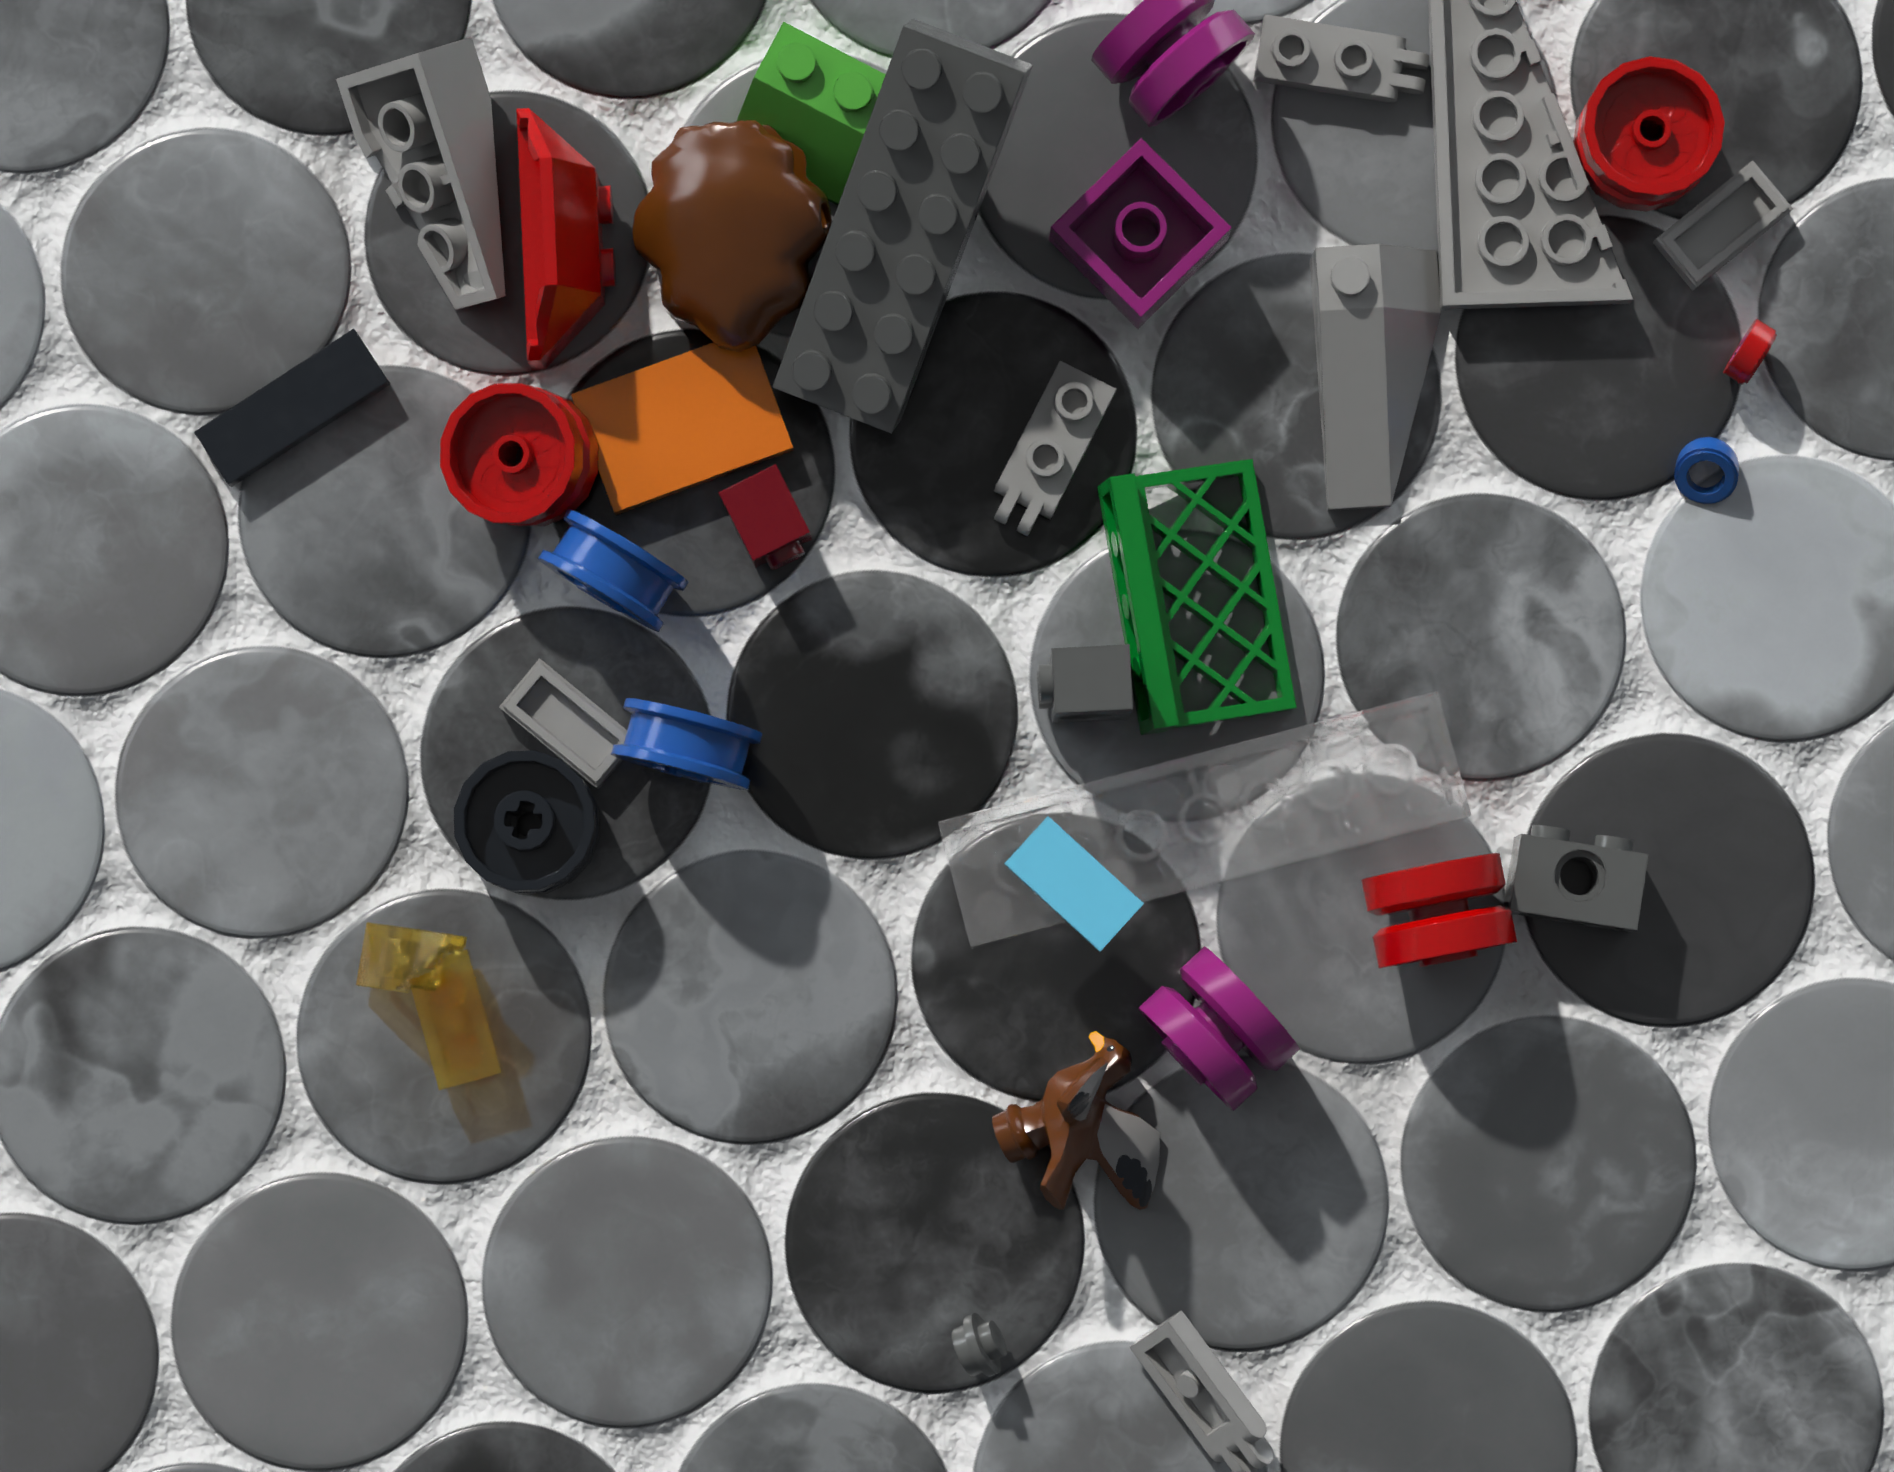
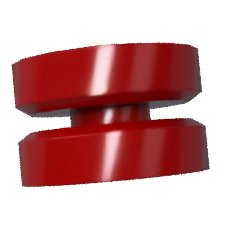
M1649 56L1622 63L1601 79L1576 120L1573 143L1589 186L1596 195L1622 209L1648 212L1675 204L1698 185L1700 180L1709 171L1721 150L1725 121L1718 95L1699 72L1678 60ZM1640 126L1646 127L1648 137H1658V140L1649 141L1645 139L1640 132Z
M494 383L469 394L451 413L440 439V468L450 493L468 512L493 523L512 526H547L563 519L568 509L575 511L588 497L598 474L599 444L589 419L571 400L546 389L522 383ZM518 449L523 450V458L520 463H516Z
M1500 853L1439 862L1361 880L1367 912L1376 916L1408 912L1410 922L1381 928L1372 937L1379 969L1419 962L1420 967L1476 957L1478 956L1477 950L1517 942L1510 909L1499 905L1470 910L1468 903L1470 899L1496 894L1506 885Z

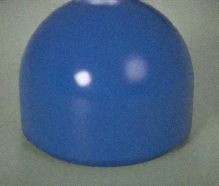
M1714 437L1697 438L1689 442L1677 457L1674 471L1676 486L1685 497L1694 502L1703 504L1720 502L1729 497L1737 486L1739 461L1734 450L1723 440ZM1710 461L1722 468L1724 476L1717 484L1704 488L1692 481L1689 475V468L1697 462Z

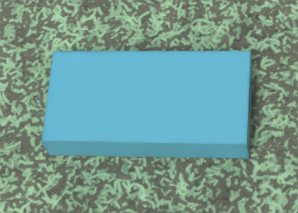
M1049 816L1044 819L1004 863L1014 875L1099 952L1144 904Z

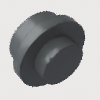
M977 1313L964 1317L963 1325L952 1330L953 1345L963 1368L971 1377L981 1373L991 1377L1000 1373V1358L1007 1355V1350L998 1326L992 1320L984 1322Z

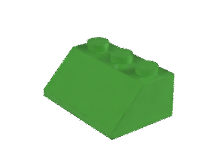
M783 22L752 80L737 121L756 120L761 125H769L776 130L782 139L802 149L806 156V177L825 193L828 201L838 205L886 74Z

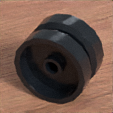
M536 750L507 751L483 762L463 783L454 807V837L466 863L487 882L519 895L548 894L572 883L591 863L600 839V809L589 785L561 759ZM533 812L534 815L540 817L541 828L530 829L527 836H524L518 830V820L523 814Z

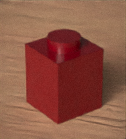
M776 464L718 492L755 568L767 562L770 569L775 570L805 554L802 544L812 540L811 533Z

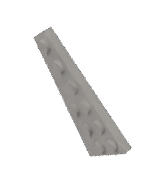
M1428 0L1440 310L1630 304L1633 301V297L1626 279L1622 278L1611 249L1613 245L1605 224L1602 225L1588 189L1589 182L1555 94L1551 93L1540 64L1542 61L1534 39L1530 38L1517 4L1518 0Z

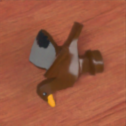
M1094 1031L1088 1036L1095 1049L1093 1057L1057 1071L1048 1081L1042 1100L1035 1105L1021 1108L1017 1104H1009L1006 1111L992 1117L993 1129L1000 1148L1010 1163H1015L1025 1158L1032 1160L1040 1149L1050 1145L1051 1159L1040 1184V1189L1045 1199L1055 1208L1064 1210L1075 1173L1086 1159L1096 1160L1114 1186L1131 1206L1139 1210L1145 1209L1148 1206L1156 1182L1160 1157V1132L1137 1114L1117 1108L1106 1101L1107 1090L1131 1071L1132 1058L1130 1051L1114 1039L1105 1038L1097 1031Z

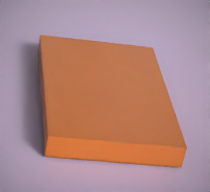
M713 342L571 394L574 404L589 419L599 444L598 470L615 515L794 451L756 346L742 352L719 348Z

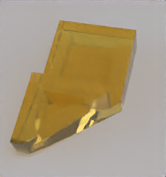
M367 922L356 985L409 993L411 988L435 991L442 981L441 969L443 960L448 953L460 955L466 947L467 937Z

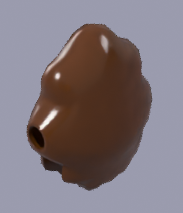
M756 120L712 122L703 126L695 125L679 128L672 143L652 161L651 175L653 188L639 203L633 222V240L638 254L661 272L662 283L660 291L664 307L675 319L696 326L719 348L742 352L758 345L782 317L802 306L811 282L808 263L824 245L832 224V214L827 196L806 177L807 163L803 150L795 144L782 139L771 126L761 125Z

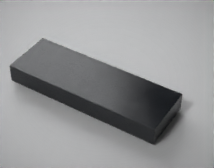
M352 329L194 431L227 484L233 487L389 386L390 382L356 330Z

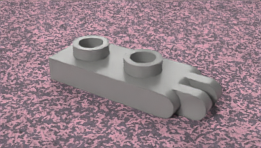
M1264 14L1253 81L1395 103L1397 102L1398 92L1416 95L1424 94L1425 79L1401 73L1402 68L1427 70L1430 56L1422 52L1405 50L1407 39L1400 36Z
M1059 361L994 489L996 493L1004 496L994 520L1005 525L1016 503L1027 508L1016 530L1026 536L1031 532L1039 514L1051 520L1116 393V388Z
M1182 1310L1143 1335L1129 1347L1214 1461L1219 1463L1225 1461L1233 1472H1256L1274 1460V1451L1264 1437L1267 1432L1264 1420Z

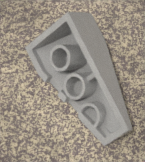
M472 37L337 78L336 81L355 140L366 158L377 157L392 183L385 190L395 208L406 207L418 227L420 233L417 245L454 309L506 296L491 96Z
M1386 244L1315 248L1310 259L1327 511L1391 507L1441 316L1437 251Z

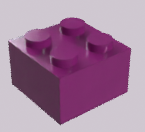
M1140 138L1050 227L1049 241L1139 329L1228 241L1232 227Z

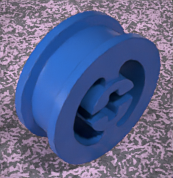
M568 509L563 516V519L569 524L567 530L554 551L543 550L538 560L601 603L659 632L664 624L658 617L659 612L673 589L684 591L689 583L688 580L623 536L574 510Z
M625 699L623 708L631 713V718L624 744L613 745L612 756L677 777H685L694 781L733 789H749L751 780L743 776L742 773L750 744H760L761 732L696 711L647 700Z

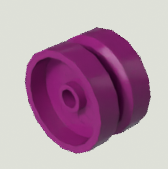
M1144 0L1102 40L1093 52L1091 61L1111 84L1129 82L1141 75L1132 87L1129 105L1149 127L1156 126L1207 90L1252 42L1255 33L1235 10L1216 12L1203 20L1213 8L1215 0Z
M1204 946L1180 968L1183 983L1200 1003L1196 1009L1175 989L1161 986L1138 1007V1010L1163 1039L1161 1044L1200 1086L1204 1083L1228 1108L1234 1111L1258 1089L1256 1077L1237 1054L1241 1049L1263 1069L1277 1071L1300 1048L1256 995L1226 964Z

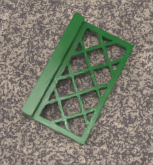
M1253 459L1135 476V473L1113 476L1100 484L1097 488L1124 643L1130 645L1131 681L1140 734L1148 735L1166 732L1175 728L1283 712L1297 708ZM1238 476L1243 503L1233 517L1229 519L1203 500L1202 497L1215 479ZM1203 481L1195 493L1183 485ZM1168 487L1188 502L1170 529L1149 514L1145 490ZM1194 508L1224 528L1206 555L1177 535V532ZM1244 515L1248 532L1238 525ZM1152 530L1163 538L1156 549ZM1231 534L1251 548L1254 565L1242 582L1213 561ZM1170 543L1199 564L1181 591L1160 577L1158 559ZM1206 570L1235 591L1217 618L1188 597ZM1255 577L1259 594L1249 588ZM1163 593L1174 600L1167 611ZM1242 596L1262 610L1265 627L1253 644L1224 624ZM1180 606L1210 626L1192 653L1171 639L1169 622ZM1217 632L1246 653L1228 680L1199 660ZM1266 640L1270 657L1260 650ZM1174 655L1185 662L1178 673ZM1253 659L1273 673L1277 698L1255 701L1235 686ZM1193 668L1221 690L1208 709L1184 713L1180 685ZM1228 695L1241 703L1220 707Z

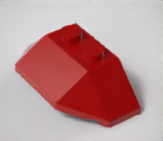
M530 108L516 109L527 361L532 370H545L605 305V287L616 286L614 248L603 249L602 224H613L611 185L600 186V179L596 168Z

